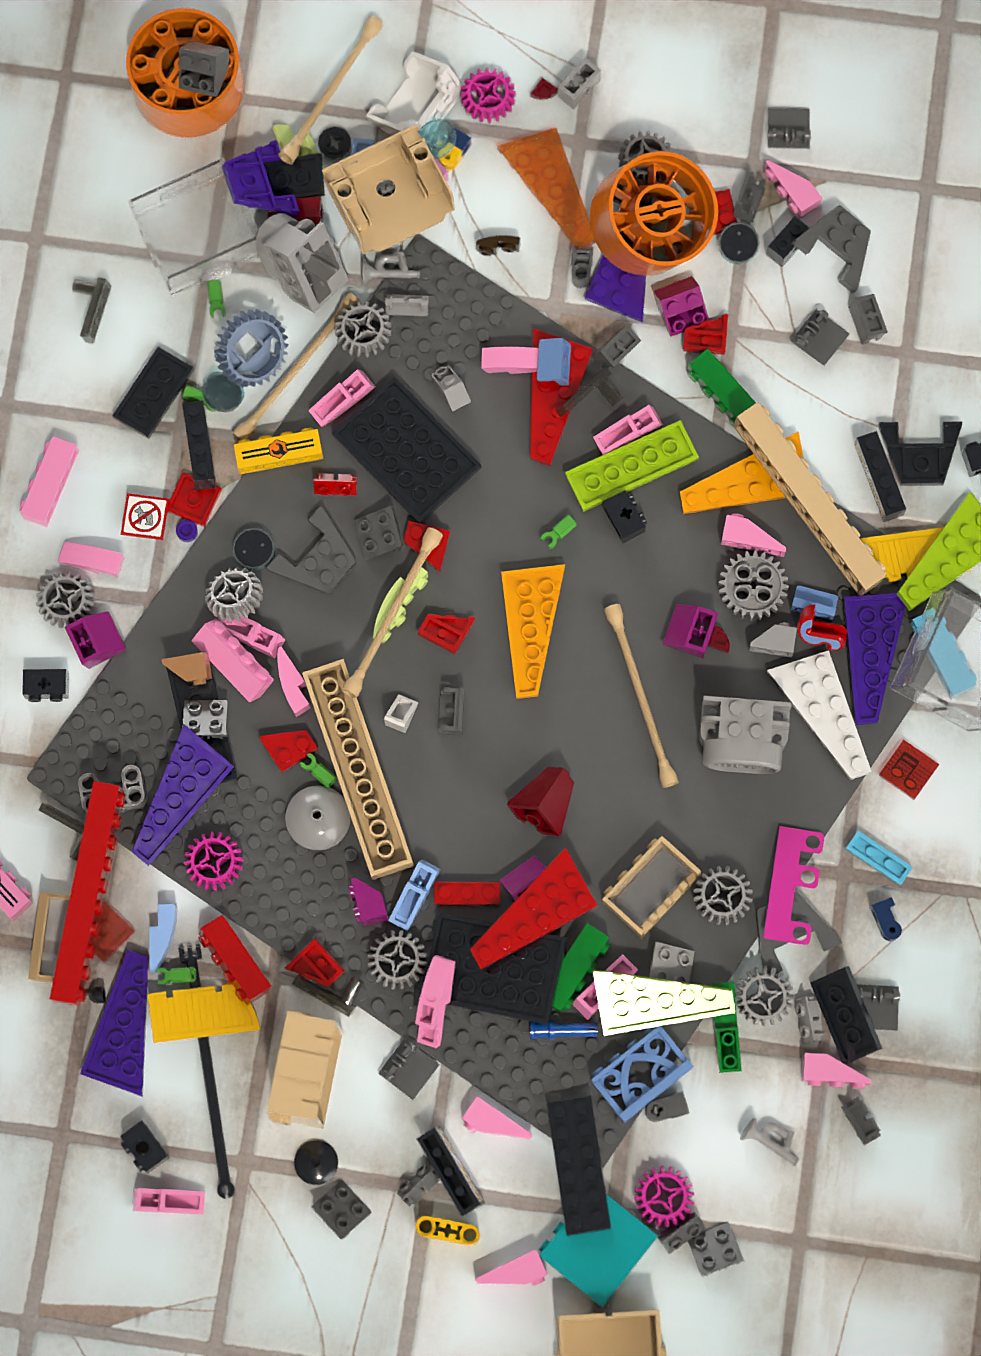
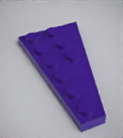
M183 724L132 849V853L148 866L234 767L233 764L185 724Z
M127 950L80 1074L143 1097L149 957Z

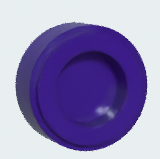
M183 520L177 525L176 534L181 541L192 542L198 535V529L194 522Z

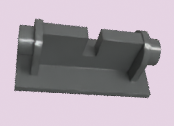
M857 1097L841 1106L846 1118L850 1121L863 1145L881 1136L879 1132L881 1130L873 1117L868 1120L865 1118L870 1112L863 1100Z
M430 1163L419 1167L415 1173L416 1175L410 1181H405L397 1192L409 1207L412 1204L415 1205L425 1195L420 1189L422 1186L429 1191L440 1181Z
M695 1212L687 1214L683 1221L681 1219L677 1221L679 1229L676 1230L672 1225L660 1233L658 1240L665 1247L668 1254L679 1249L683 1244L705 1230L704 1225Z

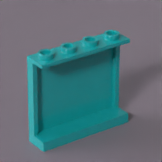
M608 1195L607 1201L611 1230L567 1237L565 1223L560 1222L553 1230L555 1234L551 1241L546 1239L538 1249L542 1252L539 1255L541 1259L545 1260L583 1291L601 1308L658 1237V1235Z

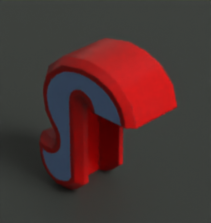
M816 604L804 607L797 625L798 636L801 640L809 645L827 643V649L833 651L842 649L847 637L846 628L843 625L814 621Z

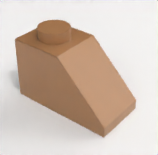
M201 652L161 659L163 665L185 681L193 682V685L206 684L207 679H212L208 653Z

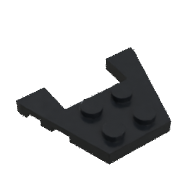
M879 422L878 428L900 486L944 485L962 422L942 423L943 443L905 444L899 443L898 422Z

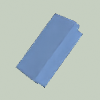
M564 338L543 339L539 341L538 381H555L561 386L569 385L571 344Z
M798 585L791 610L801 613L804 607L816 604L815 617L833 621L839 597Z

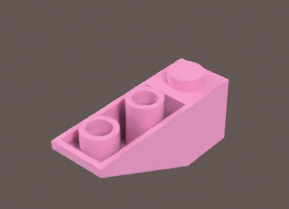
M769 160L766 161L765 176L769 181L775 183L779 196L781 198L785 197L788 207L793 214H797L799 218H802L821 206L822 197L810 181Z
M805 1053L803 1055L802 1082H808V1086H821V1083H830V1087L842 1088L843 1084H852V1088L865 1089V1085L871 1084L869 1078L828 1054Z

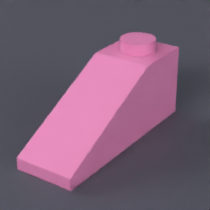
M735 513L727 515L721 545L750 551L756 550L760 553L765 552V554L784 557L786 547L749 519Z
M476 1097L462 1118L465 1122L463 1126L473 1133L477 1130L485 1134L528 1140L532 1137L531 1133L479 1097Z
M534 1250L475 1280L477 1284L528 1285L532 1283L533 1286L544 1282V1276L548 1274L537 1251Z

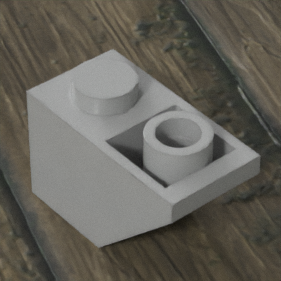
M450 365L440 367L436 372L430 374L445 403L452 412L471 402L463 381Z

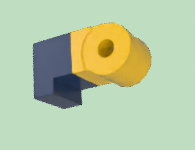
M454 127L449 133L451 142L447 148L439 153V162L447 171L454 170L472 145L471 137Z

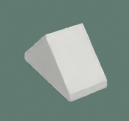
M398 694L385 715V725L406 733L418 702Z

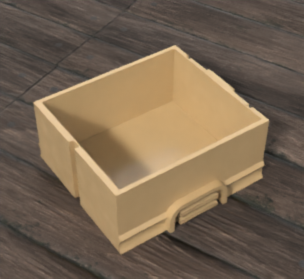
M287 1010L267 1108V1114L272 1123L291 1126V1123L324 1129L343 1034L336 1021L312 1017L308 1013Z
M659 1310L611 1313L610 1317H605V1313L556 1317L558 1351L555 1352V1356H666V1346L662 1345Z

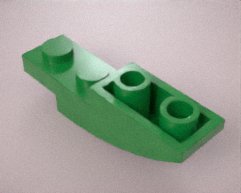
M734 982L712 983L713 987L732 990L735 1013L714 1016L719 1073L740 1072L742 1069Z

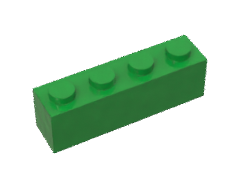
M709 349L705 350L688 364L687 374L690 379L702 386L701 390L704 395L716 402L715 406L722 414H727L732 426L737 416L756 404L752 397Z
M588 923L563 959L553 1009L559 1013H562L564 1009L566 1011L569 1010L574 1002L572 996L576 991L580 992L586 984V981L583 979L588 972L590 974L593 973V969L595 970L599 964L596 962L600 954L604 956L610 947L608 943L609 937Z

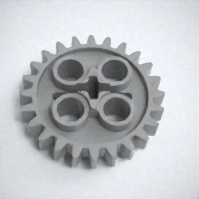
M756 550L753 556H750L748 551H746L744 558L737 554V561L732 558L729 560L731 567L724 565L723 569L727 573H720V577L724 580L719 581L718 585L724 588L719 590V594H725L722 602H729L727 610L732 607L735 608L733 615L741 612V619L748 614L750 621L753 620L754 615H757L758 619L761 620L763 613L770 617V610L776 613L778 610L776 605H783V601L780 598L785 599L787 597V594L783 591L788 590L789 586L783 583L787 582L788 577L781 576L785 573V569L778 570L780 562L773 564V556L767 560L765 559V552L759 557ZM740 570L748 572L749 576L743 579L737 573ZM767 572L770 575V579L763 580L759 574ZM751 582H755L756 589H752ZM767 585H772L773 587H772V588H768V587H765V586H767ZM744 591L748 597L742 600L737 597L736 593ZM764 592L768 594L769 599L762 601L758 598V594Z

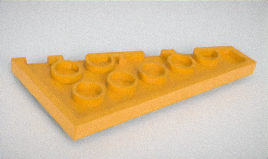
M798 431L785 439L790 440L794 444L795 452L800 458L803 457ZM754 454L679 493L683 514L786 498Z
M565 564L501 572L516 699L538 697Z

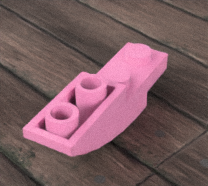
M437 955L433 957L427 972L415 1024L419 1025L417 1042L434 1048L441 1046L445 1006L450 1003L455 961Z

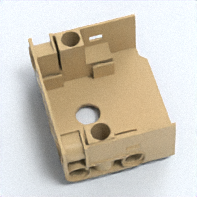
M417 124L322 169L325 185L362 254L372 250L381 252L443 222L445 215L455 210L453 193L434 160L425 139L421 138ZM383 180H389L394 183L395 191L392 195L384 197L377 192V185Z

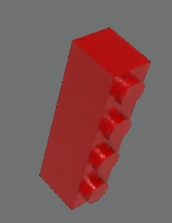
M223 914L200 928L198 939L201 945L209 949L212 961L216 966L220 965L224 971L223 976L229 984H233L236 989L235 994L241 1002L244 1001L246 1005H249L269 992L272 986Z

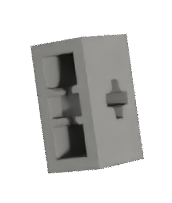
M585 58L558 87V97L572 109H575L600 82L601 70Z

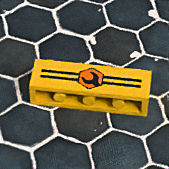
M305 428L298 433L283 432L277 437L262 436L259 440L255 441L245 439L239 441L238 444H234L239 474L323 459L318 429L314 430L313 428Z

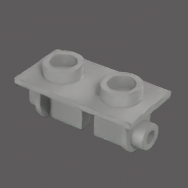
M387 294L385 300L386 314L428 316L429 296Z
M803 997L795 1000V1012L799 1018V1032L803 1039V1044L812 1041H822L824 1033L821 1020L813 1021V1017L820 1016L817 1000L814 997Z

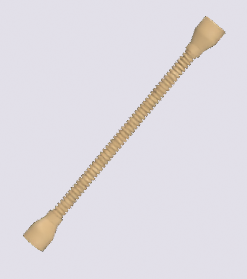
M370 16L367 19L358 43L343 63L296 137H293L280 151L279 157L281 160L288 164H292L295 161L303 139L317 120L319 114L325 108L327 102L350 70L366 43L376 36L383 27V23L379 18Z
M350 292L345 295L334 318L330 320L329 324L325 326L324 330L310 344L297 363L293 365L292 369L288 371L287 375L283 377L280 383L264 400L265 402L259 406L253 416L236 427L232 435L237 440L249 439L252 436L254 427L258 424L257 422L261 416L265 414L266 410L282 393L281 391L287 387L288 383L292 381L293 377L297 375L300 369L316 352L315 350L321 346L320 344L334 330L335 323L339 322L337 316L344 315L342 309L345 308L349 311L350 303L357 307V302L360 300Z
M434 528L426 530L420 554L417 556L394 603H392L369 650H367L360 667L345 682L342 688V692L347 696L356 699L362 690L367 667H369L371 660H373L375 653L382 643L381 641H383L385 634L392 624L391 622H393L426 557L438 546L443 537L442 533Z
M610 605L604 609V612L619 638L618 640L623 656H625L624 659L629 669V674H631L630 677L641 705L646 726H648V731H650L651 741L654 744L653 747L659 760V779L662 788L676 785L679 783L676 772L670 766L666 756H664L662 743H660L661 740L656 730L655 722H653L654 719L651 717L650 707L647 704L648 701L626 639L621 605Z

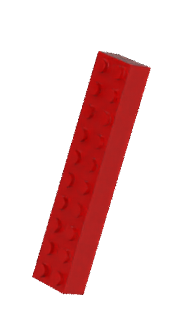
M93 781L49 998L53 1002L80 1007L81 1002H85L87 989L84 988L85 980L89 981L91 975V967L88 965L90 958L93 959L96 946H94L93 940L94 937H98L100 924H98L97 920L98 915H102L104 910L102 895L103 893L106 894L109 881H107L106 875L112 869L113 859H111L110 855L111 850L115 851L117 838L115 837V830L120 828L122 816H120L119 810L120 807H124L126 795H124L123 790L118 785Z

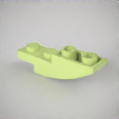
M422 567L418 575H416L417 577L410 587L407 596H405L402 605L407 606L414 598L412 594L417 589L421 590L427 584L428 572ZM401 577L392 586L381 605L374 627L373 640L405 582ZM402 605L381 642H386L392 634L390 631L395 626L399 627L405 621L406 611Z

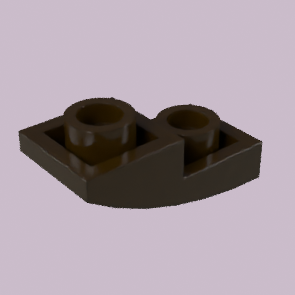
M502 235L482 238L476 241V251L484 256H497L498 248H502L503 251L508 253L519 252L521 237Z

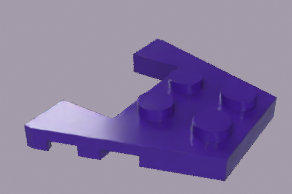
M277 140L269 142L264 147L255 148L254 151L248 154L244 153L224 162L222 170L233 204L295 216L300 211L295 195L274 196L263 162L279 161L281 159L279 157L280 149Z

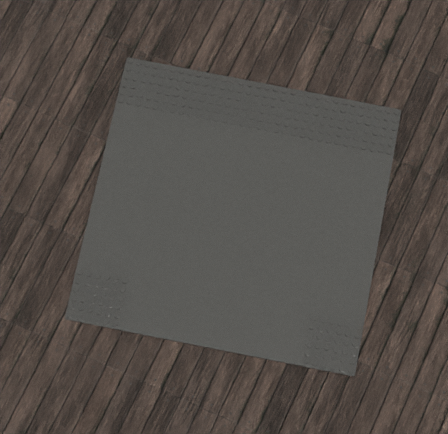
M417 235L404 254L408 270H420V279L418 277L385 278L370 299L369 305L371 307L376 303L377 310L383 308V315H385L387 294L429 296L428 316L388 315L389 320L387 322H391L392 326L389 328L391 336L387 337L389 343H382L384 345L383 350L376 348V355L370 351L368 358L365 356V353H361V357H357V351L350 355L349 348L347 350L342 349L343 344L336 346L272 435V437H277L283 432L298 433L305 428L318 429L323 459L244 474L124 641L127 650L113 656L31 770L27 780L86 820L87 813L82 807L78 786L79 778L85 773H91L102 783L123 787L121 778L123 768L127 765L137 766L144 777L147 802L141 808L119 813L122 816L119 829L115 830L117 842L132 852L181 732L167 669L162 664L161 659L201 653L192 642V639L205 623L214 619L218 620L207 607L205 589L210 588L209 582H214V576L219 577L221 571L226 573L229 568L233 571L237 566L241 570L246 568L259 578L263 588V600L259 601L260 607L254 608L255 614H248V619L280 634L285 639L282 648L303 680V672L344 659L349 677L355 673L373 641L377 615L386 595L400 577L404 580L406 579L417 556H419L417 552L404 544L408 522H416V520L332 435V432L395 377L482 465V468L421 523L451 532L441 571H437L429 562L424 561L422 568L428 572V582L421 590L417 589L412 594L414 598L407 606L402 605L406 611V619L399 627L395 626L390 631L392 634L386 642L380 644L373 660H371L369 667H367L362 690L357 697L414 866L372 880L352 819L346 836L340 843L330 849L321 851L309 850L300 846L292 839L285 821L289 802L299 791L307 787L324 785L311 775V771H306L301 767V762L305 765L312 763V760L308 757L282 773L259 737L306 730L318 747V750L312 753L317 764L321 763L335 776L337 774L307 686L300 691L311 708L296 717L289 706L282 688L277 662L278 654L276 658H273L242 642L240 644L269 672L274 681L260 698L249 703L210 661L219 700H228L226 728L238 780L219 784L150 865L290 961L317 938L345 970L328 987L403 1038L412 1042L429 1056L551 1139L552 1134L547 1103L591 1096L603 1169L642 1110L623 1123L591 1083V1079L594 1078L591 1074L601 1066L604 1069L611 1064L609 1060L617 1053L623 1055L628 1051L626 1046L635 1039L638 1041L645 1037L644 1032L649 1028L604 1035L599 1010L587 1020L571 1005L568 1011L564 1009L562 1013L552 1009L550 1020L555 1021V1023H597L596 1029H588L597 1030V1037L555 1036L553 1040H549V1038L530 1040L529 1021L446 1005L441 1046L434 1048L417 1042L419 1025H416L415 1021L425 973L423 975L416 973L420 980L417 982L413 978L410 979L413 985L411 987L408 986L407 982H404L403 990L400 989L399 983H396L395 990L391 989V982H389L386 988L383 987L385 979H382L379 983L376 982L379 973L373 976L370 973L376 967H368V963L374 961L368 958V954H375L370 949L371 945L378 948L379 945L375 940L378 938L381 942L385 941L382 936L383 933H386L387 937L391 938V931L394 930L395 937H399V931L403 930V938H406L407 934L411 933L410 941H413L416 937L419 939V942L415 945L416 947L424 945V949L419 953L424 952L427 954V957L420 960L426 961L428 964L439 913L495 923L514 901L500 883V905H434L433 884L408 931L390 921L363 927L362 922L357 923L353 906H357V903L352 901L348 885L352 884L351 878L355 877L382 893L389 919L407 882L410 880L421 859L441 869L435 882H499L500 879L534 855L547 868L566 848L598 906L548 933L568 939L564 957L588 923L609 937L608 943L610 947L604 956L600 954L596 962L599 964L595 970L605 971L621 955H624L638 969L634 975L649 977L654 952L653 948L655 942L695 951L689 983L712 986V983L728 982L758 938L756 909L769 903L779 827L819 832L825 837L866 775L850 780L793 705H791L788 741L785 749L782 751V766L779 772L751 774L709 769L703 765L704 747L699 742L703 697L714 696L790 702L773 678L769 676L767 670L828 651L827 643L809 645L801 640L796 631L792 658L749 651L750 643L768 629L780 623L792 624V627L797 628L801 613L792 611L791 606L798 585L837 595L839 598L833 621L814 617V621L843 625L845 628L844 597L858 596V594L787 498L683 514L679 495L680 491L753 455V452L741 441L619 363L613 368L603 369L602 365L604 362L601 359L594 361L590 357L551 466L531 460L532 372L510 374L509 372L487 373L481 368L482 348H533L534 328L593 348L592 355L598 349L429 240ZM396 263L393 269L400 270L399 264ZM365 315L358 316L357 319H362ZM373 318L371 326L375 328V331L379 332L380 324ZM350 327L346 334L351 340H354L355 332ZM360 327V332L367 331V327ZM365 339V340H363L362 343H367V342H370V341H372V340H371V339ZM448 365L463 381L471 400L470 403L453 412L445 403L430 375L440 367ZM357 369L362 370L376 387L343 414L321 427L308 410L338 383H343ZM647 405H651L663 423L661 427L651 433L681 420L699 456V460L627 492L628 495L631 494L637 503L635 508L638 513L644 515L647 524L645 525L646 530L644 533L622 543L603 510L602 504L587 511H582L565 476V472L603 455L593 438L594 436L624 417L631 416ZM319 473L334 474V480H338V474H353V476H357V496L314 494V476L319 475ZM833 503L838 510L842 509L846 514L848 524L858 530L860 534L859 539L885 535L837 503ZM320 506L324 508L356 560L354 567L329 595L304 586L294 580L286 579L281 575L273 574L266 569L278 554L294 567H297L320 541L324 534L308 521ZM392 506L403 545L401 546L402 550L398 552L391 550L365 560L355 520ZM624 512V513H622V517H626L627 520H628L629 517H630V514H629V515H626L625 512ZM734 513L743 515L744 518L749 519L786 547L784 557L765 554V559L767 560L773 556V564L780 562L778 570L785 569V573L781 576L788 577L787 582L783 584L789 586L788 590L783 591L787 594V597L785 599L780 598L783 601V605H776L778 609L776 613L770 610V617L763 613L761 620L758 619L757 615H754L753 620L750 621L749 615L746 614L741 619V612L733 615L735 608L732 607L727 610L729 602H722L725 594H719V590L724 587L719 586L718 583L724 580L720 577V573H727L723 569L724 565L731 567L729 560L732 558L737 561V554L744 558L746 551H748L750 556H753L754 551L721 545L727 515ZM567 514L570 515L577 523V526L562 539H558L556 546L550 550L548 546L552 543V539L547 538L542 542L541 536L546 532H551L558 522ZM246 530H262L273 541L274 550L272 557L261 567H245L234 556V542L239 534ZM757 552V555L761 557L762 553ZM565 564L538 697L516 699L501 572ZM740 570L737 573L743 579L749 576L748 572ZM767 572L759 574L763 580L770 579V575ZM901 574L902 580L888 582V579L884 578L880 584L864 595L898 593L906 582L907 576L906 574ZM956 580L911 611L905 606L878 723L855 725L870 768L935 673L910 625L912 619L936 608L937 612H941L945 618L947 631H951L957 640L981 604L980 595ZM751 582L752 589H756L755 582ZM767 585L765 587L772 588L773 586ZM744 591L736 593L739 599L743 600L748 597ZM764 592L758 594V598L762 601L769 599L768 594ZM676 604L700 606L718 612L715 625L726 633L730 642L729 653L707 647L703 659L664 646L663 642ZM610 605H621L626 639L648 701L647 704L650 707L651 717L654 719L653 722H655V727L661 740L660 743H662L664 756H666L670 766L676 772L679 781L676 785L662 788L659 779V760L653 747L654 744L651 741L650 731H648V726H646L641 705L630 677L631 674H629V669L624 659L625 656H623L618 640L619 638L604 612V609ZM428 614L439 616L455 615V618L475 617V622L456 654L417 635ZM846 637L845 645L842 649L838 651L829 650L855 723L848 640ZM443 688H464L462 735L438 734L440 693ZM398 694L418 702L406 733L386 726L384 721L385 715ZM547 767L565 768L574 781L560 836L543 835L536 830L538 826L532 825L528 821L523 823L518 820L506 805L509 800ZM136 771L130 772L127 780H135L138 773ZM337 777L330 788L336 790L344 797ZM94 780L86 781L85 789H91ZM135 792L131 796L132 802H137L141 799V793ZM315 812L313 814V818L319 819L321 817L320 812ZM210 832H214L215 838H217L220 832L223 833V840L230 836V843L236 841L238 845L235 849H241L242 851L236 857L243 858V862L237 863L243 867L242 871H234L239 875V878L231 876L233 884L230 885L228 881L224 882L226 889H222L220 884H217V891L213 890L212 884H210L208 891L204 889L205 883L197 887L198 879L193 882L190 880L194 873L187 874L185 871L191 866L184 865V861L191 860L185 857V853L193 852L188 848L189 844L196 847L197 844L194 839L197 838L200 842L203 841L202 834H205L207 839H209ZM663 836L701 871V875L705 873L710 877L708 872L710 868L716 874L717 866H721L722 872H725L726 866H729V873L731 874L734 869H737L736 877L744 874L745 878L741 882H750V885L745 890L752 889L753 893L746 895V897H750L753 900L752 903H745L750 907L749 911L741 909L745 914L743 918L736 914L738 919L736 923L729 918V925H725L724 919H721L720 925H716L717 918L713 917L712 922H708L710 914L707 913L705 917H702L701 913L704 911V908L696 910V906L701 902L693 901L694 897L700 896L693 892L694 888H701L696 884L697 880L705 882L700 876L641 939L603 904L602 899L604 896L602 894L609 886L614 887L619 882L617 878L624 870L629 871L634 866L632 862L638 855H644L649 850L647 846L653 839L656 838L658 840ZM809 836L806 839V845L811 849L817 848L820 844L816 836ZM211 845L215 853L229 852L223 846ZM205 848L199 853L196 865L206 857ZM663 850L613 904L639 926L689 871L666 850ZM800 851L799 865L806 866L814 853ZM210 852L211 862L208 865L212 864L217 871L216 861L219 858L216 859ZM231 858L221 866L222 875L229 869ZM212 870L198 871L204 877L216 878ZM719 879L725 887L736 886L730 880ZM713 882L705 889L706 900L715 894ZM720 891L717 898L726 900L729 893ZM740 891L731 897L733 909L737 908L740 904ZM720 904L710 905L717 912H727ZM396 943L388 945L381 954L392 953L395 950ZM403 944V954L416 959L414 951L408 945ZM399 950L398 955L391 959L394 961L396 969L397 965L404 961L400 958ZM379 961L382 971L392 977V966ZM414 966L402 967L398 977L407 975ZM420 966L419 968L426 972L427 966ZM587 973L583 979L586 981V984L580 992L576 991L572 996L574 1001L593 983V973ZM703 1018L661 1026L682 1051ZM653 1039L649 1044L650 1048L656 1049L659 1045L657 1055L662 1056L665 1051L664 1041ZM644 1045L634 1053H645ZM670 1049L666 1059L674 1063L677 1056ZM624 1061L614 1069L621 1072ZM647 1061L632 1062L628 1075V1085L643 1083L652 1089L654 1084L651 1079V1072L656 1063ZM662 1065L656 1071V1076L659 1078L665 1076V1072L660 1071L663 1067ZM609 1075L604 1079V1086L610 1091L621 1089V1084L616 1086L610 1084L616 1080L614 1075ZM638 1087L629 1089V1093L634 1091L636 1097L642 1094V1090ZM622 1093L611 1096L622 1111L627 1109Z

